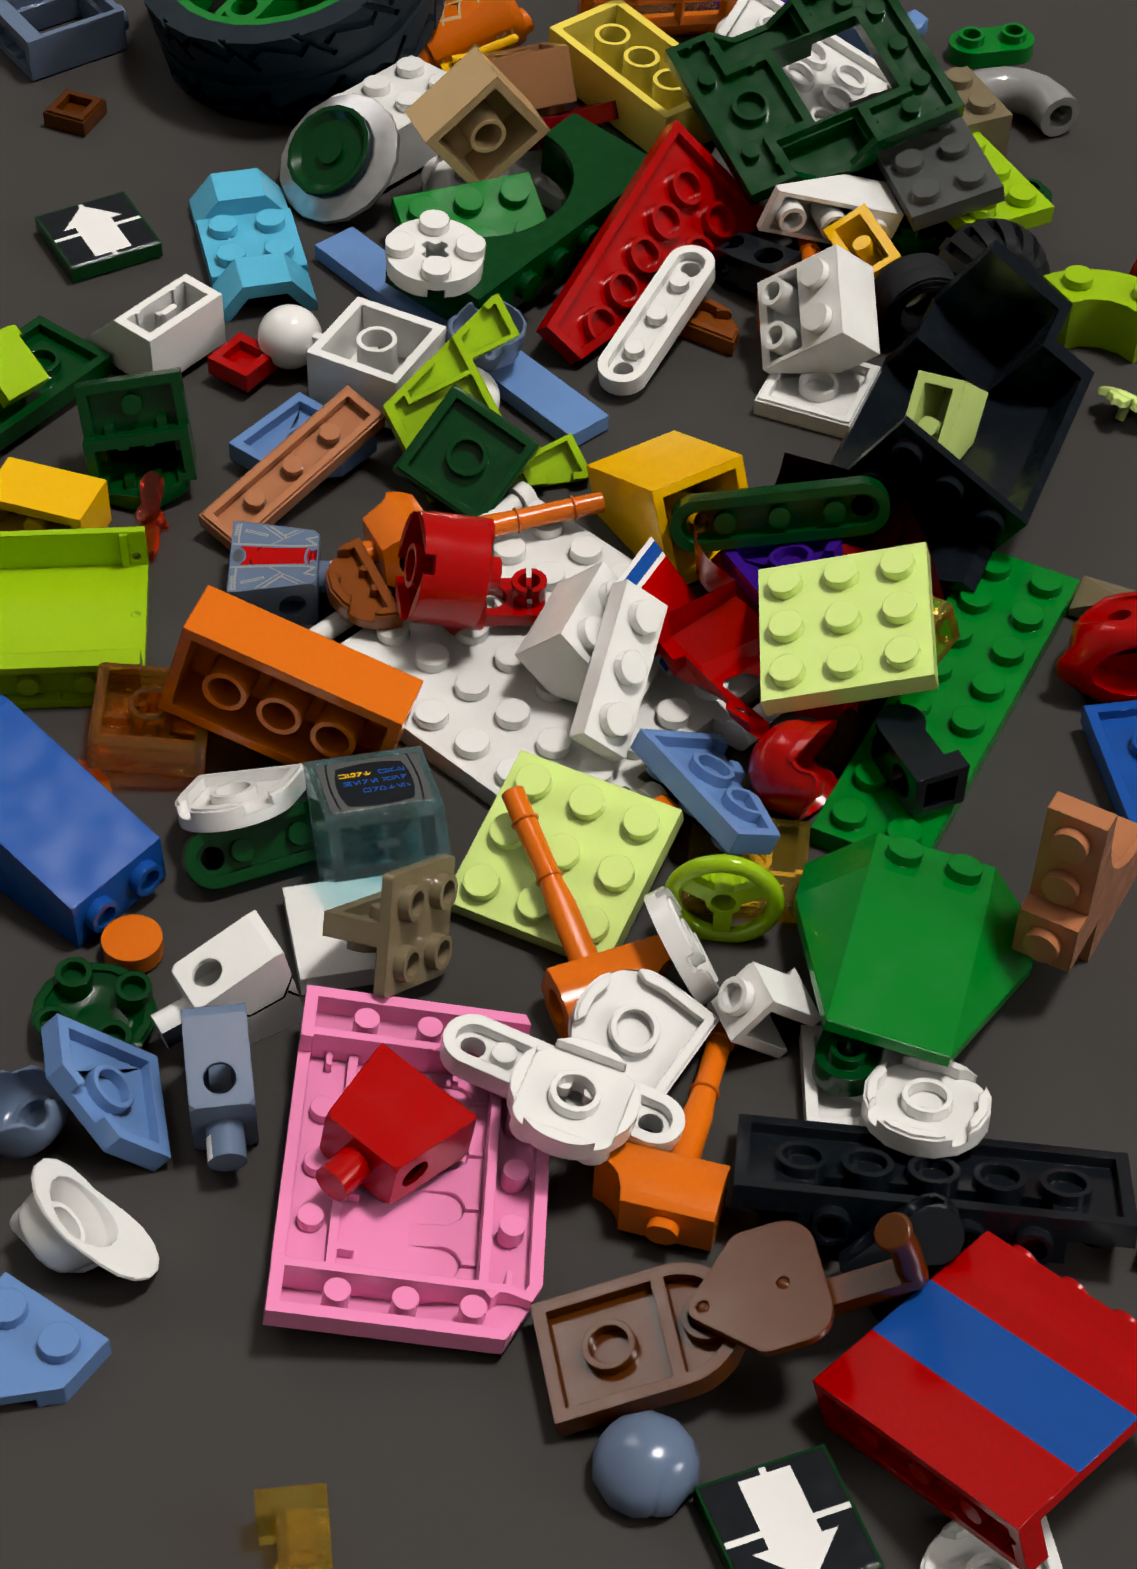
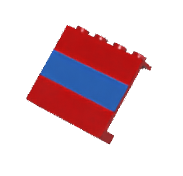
M987 1230L932 1277L922 1289L917 1290L812 1381L826 1427L1018 1569H1036L1049 1557L1041 1519L1137 1431V1321L1127 1312L1120 1309L1112 1310L1090 1296L1085 1288L1075 1279L1068 1276L1060 1277L1044 1267L1024 1247L1020 1245L1011 1246Z

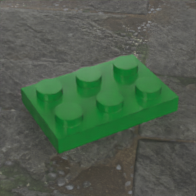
M530 172L392 198L391 205L397 227L410 220L420 219V215L424 211L435 209L447 213L450 220L466 225L482 237L519 232L547 219Z

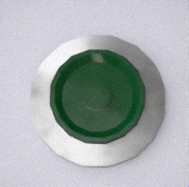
M355 93L331 97L309 110L292 130L281 155L280 182L286 201L303 218L322 224L349 221L369 209L388 188L399 163L400 135L393 115L376 99Z

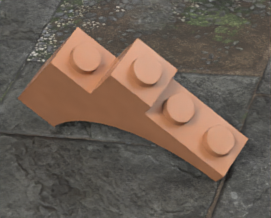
M1057 791L1047 808L1030 892L1020 907L1011 949L1025 954L1037 962L1046 963L1067 973L1070 972L1077 958L1088 963L1137 877V823Z

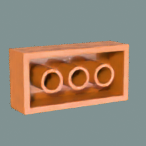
M208 585L182 628L157 708L283 764L302 763V765H307L308 774L319 779L315 769L316 766L394 755L424 681Z

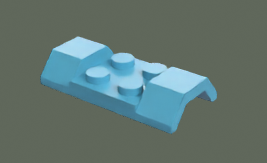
M258 168L210 174L190 198L189 207L211 288L222 294L224 322H230L248 299L289 294L307 310H318L317 299L308 273L307 260L291 209L287 206L282 188Z

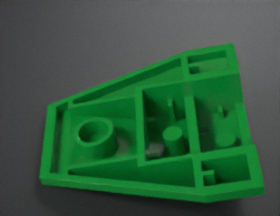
M875 833L805 863L793 903V909L823 1030L948 1067L1024 982L1032 968V958L1011 949L1021 906L997 868L981 863L976 858L966 854L953 855L922 846L919 842L908 837H892L882 833Z

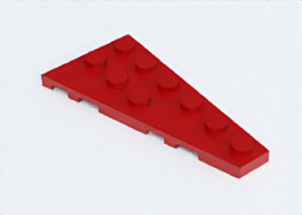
M678 120L673 121L662 130L536 332L570 365L582 360L614 336L667 256L674 249L685 245H697L712 251L736 233L751 234L758 229L757 223L764 208L759 203L751 206L736 180Z

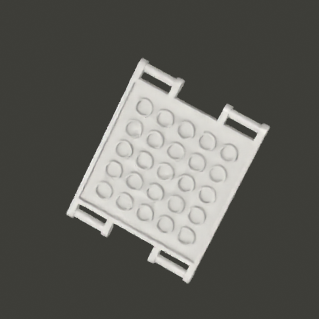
M520 481L511 487L505 498L494 509L482 515L511 511L514 507L521 509L544 504L545 502L537 497L536 492L528 483ZM572 520L521 530L520 534L513 532L498 536L494 539L492 545V556L500 557L502 560L501 578H512L515 572L525 568L526 578H532V568L542 571L546 575V602L559 582L602 561L608 565L618 578L632 561L631 558ZM487 596L486 598L487 608H497L505 602L497 596ZM527 599V604H532V599ZM335 611L309 630L333 640L355 624L343 619ZM403 620V627L382 631L363 628L341 643L424 681L400 741L490 806H492L520 750L654 799L660 795H669L660 784L652 781L654 778L648 774L646 770L647 765L630 748L640 729L723 734L728 744L740 751L747 749L758 740L757 737L746 731L730 717L724 701L703 686L698 687L688 684L673 674L668 677L660 666L642 699L626 759L612 762L606 760L569 737L578 703L551 695L515 656L532 626H484L482 630L462 629L453 636L443 626L418 624ZM743 672L726 679L723 683L726 689L748 706L761 697L760 680L753 674ZM761 702L752 708L769 723L781 715L766 716Z

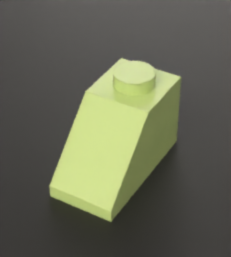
M918 370L906 415L960 460L974 443L988 392L964 380Z

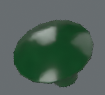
M70 957L58 963L55 968V976L47 980L35 996L30 1020L36 1040L42 1046L41 1027L58 1013L141 1048L154 1030L155 1026L150 1015L157 1012V1005L153 997L151 980L145 973L130 971L116 964L88 962L81 957Z

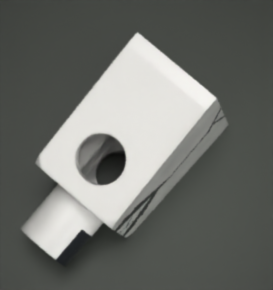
M254 910L174 964L171 973L182 998L150 1015L161 1039L169 1049L183 1041L180 1009L246 1003L251 1045L301 1023L304 1007L283 950L257 911Z

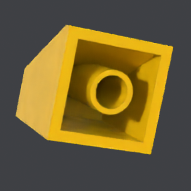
M675 430L586 465L592 493L601 492L605 500V512L597 515L635 556L652 536L687 585L699 580V576L696 574L695 553L679 547L671 536L670 516L674 505L681 498L690 494L748 488L742 454ZM694 513L688 517V520L695 525L704 524L708 520L701 513ZM719 551L704 552L707 559L711 560Z

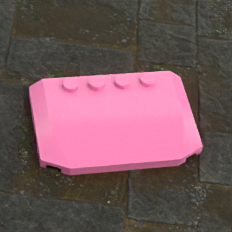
M307 985L266 1289L263 1325L502 1355L530 1314V1305L539 1301L543 1287L550 1155L535 1148L530 1143L516 1139L509 1127L511 1116L507 1107V1099L452 1075L443 1066L439 1051L445 1027L452 1019L465 1014L483 1015L530 1035L532 1025L526 1014L395 996L383 998L375 996L373 993ZM383 1043L477 1116L469 1151L461 1160L395 1203L381 1202L361 1185L344 1201H336L321 1189L315 1175L316 1171L329 1160L319 1148L325 1118L331 1107L370 1056ZM467 1052V1053L470 1054V1055H473V1056H475V1057H479L478 1055H476V1054H474V1053H469V1052Z

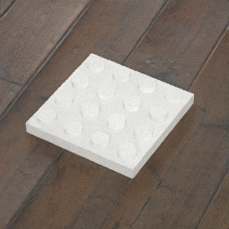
M738 0L717 34L732 38L764 25L785 3L781 0ZM836 35L812 44L811 56L782 67L815 122L848 109L849 102L887 90V85H889V82L873 58Z

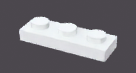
M628 579L612 583L569 733L570 738L610 762L626 759L668 608L666 604Z

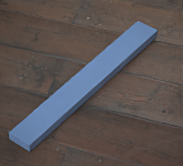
M353 226L315 244V259L371 301L447 326V320L385 283V250ZM521 350L515 361L508 367L498 371L487 372L498 385L501 399L556 440L572 433L579 446L609 429V415Z

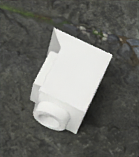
M756 962L749 963L736 976L726 979L721 985L718 995L711 1001L731 1042L776 1058L782 1057L788 1050L769 1015L770 1012L812 1027L821 1020L795 967L788 974Z

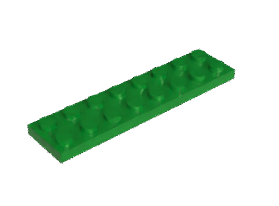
M993 551L975 592L952 590L945 602L946 623L935 636L939 689L890 696L882 707L899 703L917 708L926 718V731L943 754L957 750L960 751L970 765L964 799L1068 613L1080 583L1079 579ZM875 719L810 828L809 843L833 852L875 833H882L892 837H908L919 842L922 846L937 849L962 802L911 818L880 773L871 756L873 738L877 732Z

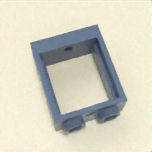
M0 0V49L32 81L128 49L126 30L129 29V19L124 7L119 3L117 4L114 0ZM80 16L83 18V20L41 34L38 32L39 30Z

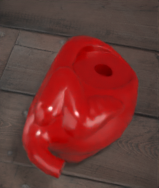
M1137 592L1107 596L1089 608L1073 624L1068 650L1057 659L1055 669L1057 677L1084 696L1100 704L1137 700Z

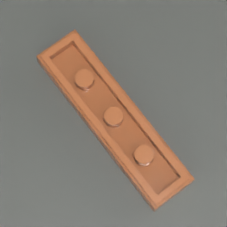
M345 386L198 515L199 525L231 551L233 521L274 525L385 426V416L351 387Z

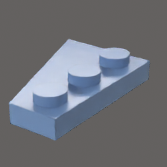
M655 729L639 730L630 748L647 765L646 770L648 774L655 780L663 783L679 800L678 805L681 810L695 818L712 836V843L719 850L735 856H742L743 854L770 855L781 835L759 796L742 787L741 782L745 772L739 762L733 760L728 762L724 754L729 744L723 734Z

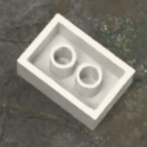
M412 55L399 59L397 63L383 71L368 76L361 83L332 96L336 97L355 93L374 98L393 115L400 135L399 163L389 186L422 168L430 159L438 156L424 142L404 111L447 72Z

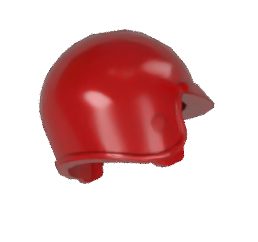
M800 719L786 720L774 725L761 736L751 753L748 774L754 793L759 796L766 808L795 818L800 822L823 807L838 779L831 770L819 767L815 763V758L834 733L837 720L816 722Z

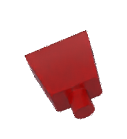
M382 1043L337 1099L325 1118L319 1148L329 1160L316 1171V1180L321 1189L336 1201H344L361 1185L381 1202L395 1203L461 1160L468 1153L477 1116Z

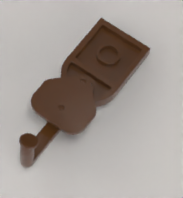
M892 1212L883 1216L875 1226L874 1241L880 1249L890 1252L892 1259L827 1279L814 1237L810 1231L803 1225L793 1221H777L735 1234L729 1239L711 1268L690 1262L668 1263L531 1304L530 1308L554 1424L561 1437L613 1422L623 1415L653 1410L702 1395L720 1385L732 1374L741 1361L745 1349L761 1356L770 1357L811 1345L828 1333L834 1322V1317L910 1295L922 1289L929 1280V1273L920 1242L913 1231L911 1220L901 1212Z

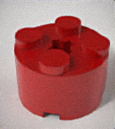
M428 510L413 511L409 515L402 532L398 551V558H405L404 577L396 576L395 579L396 608L401 620L412 621L418 624L471 630L483 629L487 615L486 598L488 590L496 591L498 589L502 575L501 558L492 556V545L495 537V522L492 518Z

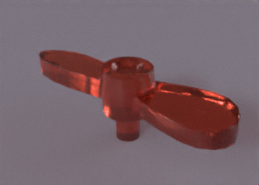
M155 471L147 472L140 481L139 492L142 504L136 510V519L143 524L142 526H145L149 562L154 560L159 550V529L165 531L169 527V522L165 520V514L160 509L164 491V479Z

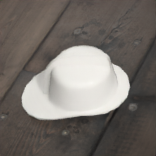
M43 1158L33 1166L31 1175L33 1192L13 1213L9 1224L12 1231L46 1267L58 1273H85L100 1266L117 1277L132 1281L149 1280L158 1271L159 1255L154 1242L144 1228L127 1212L95 1190L70 1165L58 1159Z

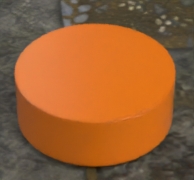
M138 914L121 916L111 921L102 932L101 945L105 963L116 964L130 971L145 973L155 968L163 958V933L159 924L152 918Z

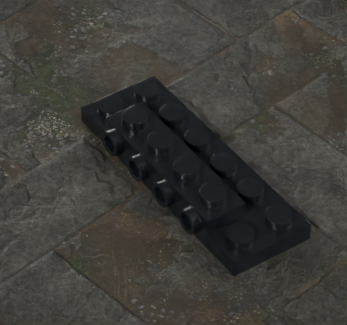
M739 1114L731 1207L749 1208L761 1214H774L777 1212L797 1213L796 1223L806 1227L814 1237V1240L820 1245L837 1247L846 1241L854 1242L876 1226L878 1221L886 1214L895 1212L922 1194L937 1193L948 1197L956 1205L961 1215L965 1241L960 1253L987 1230L1011 1246L1020 1245L1024 1247L1043 1266L1049 1262L1064 1264L1067 1242L1083 1243L1097 1249H1106L1113 1246L1135 1249L1137 1240V1210L1128 1153L983 1138L976 1147L958 1156L931 1159L908 1156L885 1146L869 1132L867 1126Z

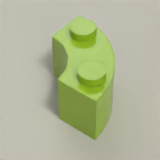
M1072 265L1064 271L1043 275V279L1073 304L1056 339L1067 349L1077 347L1105 349L1121 355L1131 363L1137 362L1136 276L1116 271L1090 269L1082 265Z

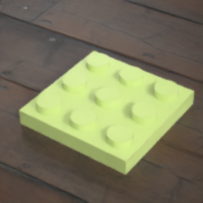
M926 542L758 570L761 704L766 716L939 689L931 563Z
M520 750L455 875L458 881V892L456 900L451 907V912L566 956L548 915L540 887L535 883L537 879L516 830L511 828L512 820L501 796L509 788L522 786L525 789L534 813L539 815L538 822L559 870L564 873L563 879L576 900L597 952L622 946L644 903V896L648 894L684 821L682 810Z

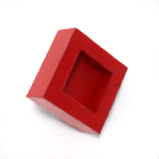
M241 332L207 357L209 374L245 392H249L279 368L273 363L270 356L263 353L257 340Z

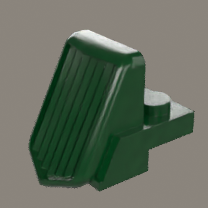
M176 367L75 382L74 392L84 437L82 446L88 475L107 480L110 505L150 514L185 494L189 489L191 480L197 479L196 449L181 368Z

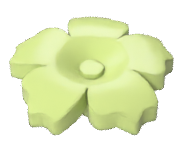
M1110 386L1098 388L1097 394L1106 396L1111 405L1119 407L1115 416L1117 420L1124 422L1129 409L1137 413L1136 395Z

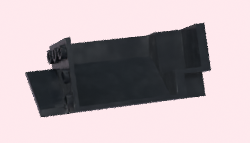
M997 239L934 295L916 331L885 358L830 463L860 475L875 478L887 489L908 501L928 541L941 589L975 592L993 551L1028 524L1095 373L1056 340L1073 304ZM918 370L964 380L988 392L974 443L960 460L906 415Z

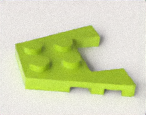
M499 293L491 296L444 346L382 406L381 411L403 453L454 384L502 416L474 363V360L517 340L520 336ZM572 433L541 447L515 484L524 481L532 488L581 482L588 479L586 467L588 464ZM426 495L429 503L435 502Z

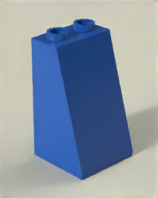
M0 695V891L75 946L81 948L95 935L102 933L111 921L118 918L141 897L148 896L155 891L160 882L166 877L161 840L157 834L11 700Z

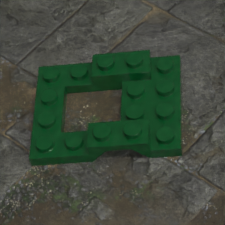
M787 0L764 25L731 38L709 31L665 50V63L751 206L770 198L776 185L841 174L849 175L877 163L879 151L962 117L964 113V102L899 0ZM854 27L893 90L815 122L782 67L811 56L812 44Z

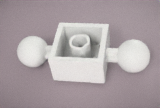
M358 296L324 333H322L317 318L306 308L295 304L277 306L270 310L262 319L258 329V343L263 353L270 356L273 363L280 368L297 369L307 365L308 393L311 399L325 405L348 385L382 413V406L446 343L447 326ZM477 367L499 409L500 392L498 385L489 373ZM385 419L384 427L391 429L388 422Z

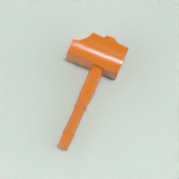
M386 492L383 501L362 518L365 539L362 543L386 585L395 587L396 576L404 577L405 558H398V551L405 523L413 511H424L412 494L404 492ZM595 492L576 497L570 495L567 499L521 509L514 507L511 511L477 517L492 518L495 522V537L513 532L520 534L521 530L573 519L577 521L581 517L604 513L606 506L603 494Z
M515 786L506 790L501 796L512 820L511 828L516 830L537 879L535 883L540 887L548 915L568 959L566 963L546 968L541 983V990L550 1018L560 1039L568 1038V1023L571 1010L579 995L594 979L608 972L648 969L666 977L672 960L659 934L599 953L597 952L576 900L563 879L564 873L559 870L538 822L539 815L534 813L524 787Z
M720 1020L705 1040L706 1046L694 1083L689 1087L690 1095L683 1108L685 1127L676 1146L668 1152L625 1142L619 1148L611 1151L609 1158L605 1162L594 1167L592 1197L604 1203L612 1211L617 1222V1230L646 1236L650 1241L661 1245L677 1243L706 1251H711L726 1202L731 1166L701 1158L713 1121L715 1103L720 1097L719 1086L728 1056L735 1047V1043L730 1041Z

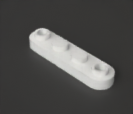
M685 245L674 249L667 256L598 359L599 383L604 390L614 395L627 396L639 392L646 386L715 281V259L709 250L697 245Z
M465 1014L452 1019L447 1024L443 1032L439 1053L443 1066L452 1075L507 1099L511 1075L519 1058L527 1050L537 1045L536 1053L544 1048L555 1046L486 1016ZM467 1052H469V1053H474V1054L478 1055L479 1057H475V1056H473V1055H470V1054H468ZM632 1080L633 1086L635 1087L637 1081ZM637 1082L641 1091V1106L634 1129L626 1142L670 1152L679 1142L685 1127L683 1109L669 1095ZM571 1090L567 1097L559 1096L562 1101L569 1105L585 1106L582 1103L583 1094L578 1091ZM643 1129L652 1130L654 1133L648 1132V1131L643 1130Z

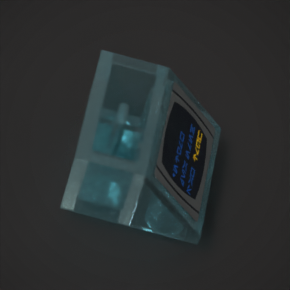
M421 745L303 762L319 881L337 883L381 876L395 869L440 854L451 855L444 803Z

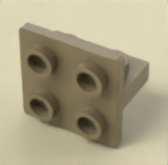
M440 854L387 872L383 875L380 892L324 911L322 936L346 941V948L355 952L376 953L373 989L375 996L388 998L445 973L453 952V941L449 935L451 907L456 900L458 892V881L454 875V856Z

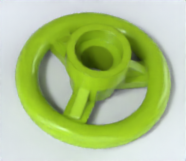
M731 854L706 855L689 860L671 873L664 886L665 888L668 887L683 909L680 911L682 913L679 916L680 919L684 918L692 932H695L698 938L709 941L740 943L756 939L770 931L779 922L785 906L782 887L766 868L749 859ZM682 890L705 901L706 907L713 912V924L695 917L685 908L681 900ZM766 898V908L760 916L747 923L732 925V914L738 912L742 904Z

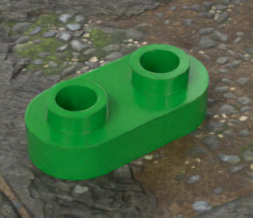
M1006 23L1002 26L984 28L967 26L950 35L947 58L958 67L968 66L970 69L1019 65L1028 62L1032 58L1035 37L1032 32L1019 23Z

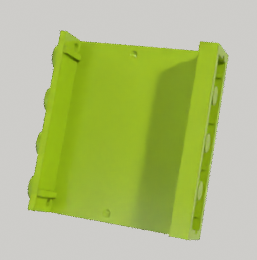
M145 526L0 531V695L11 700L19 709L145 704L149 558Z

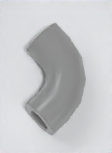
M1009 66L983 68L973 71L1011 113L1027 117L1049 137L1066 133L1078 120L1080 104L1065 87L1049 76L1026 68Z

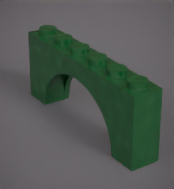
M573 113L550 129L544 136L541 172L559 186L567 200L552 216L533 227L511 234L483 237L486 242L483 274L480 282L473 289L462 295L444 298V290H428L427 297H421L400 289L389 279L387 272L385 283L447 321L452 316L457 315L469 302H472L475 308L480 309L491 296L499 293L503 301L516 308L524 301L527 302L533 299L540 289L555 278L562 277L572 265L582 259L647 154Z

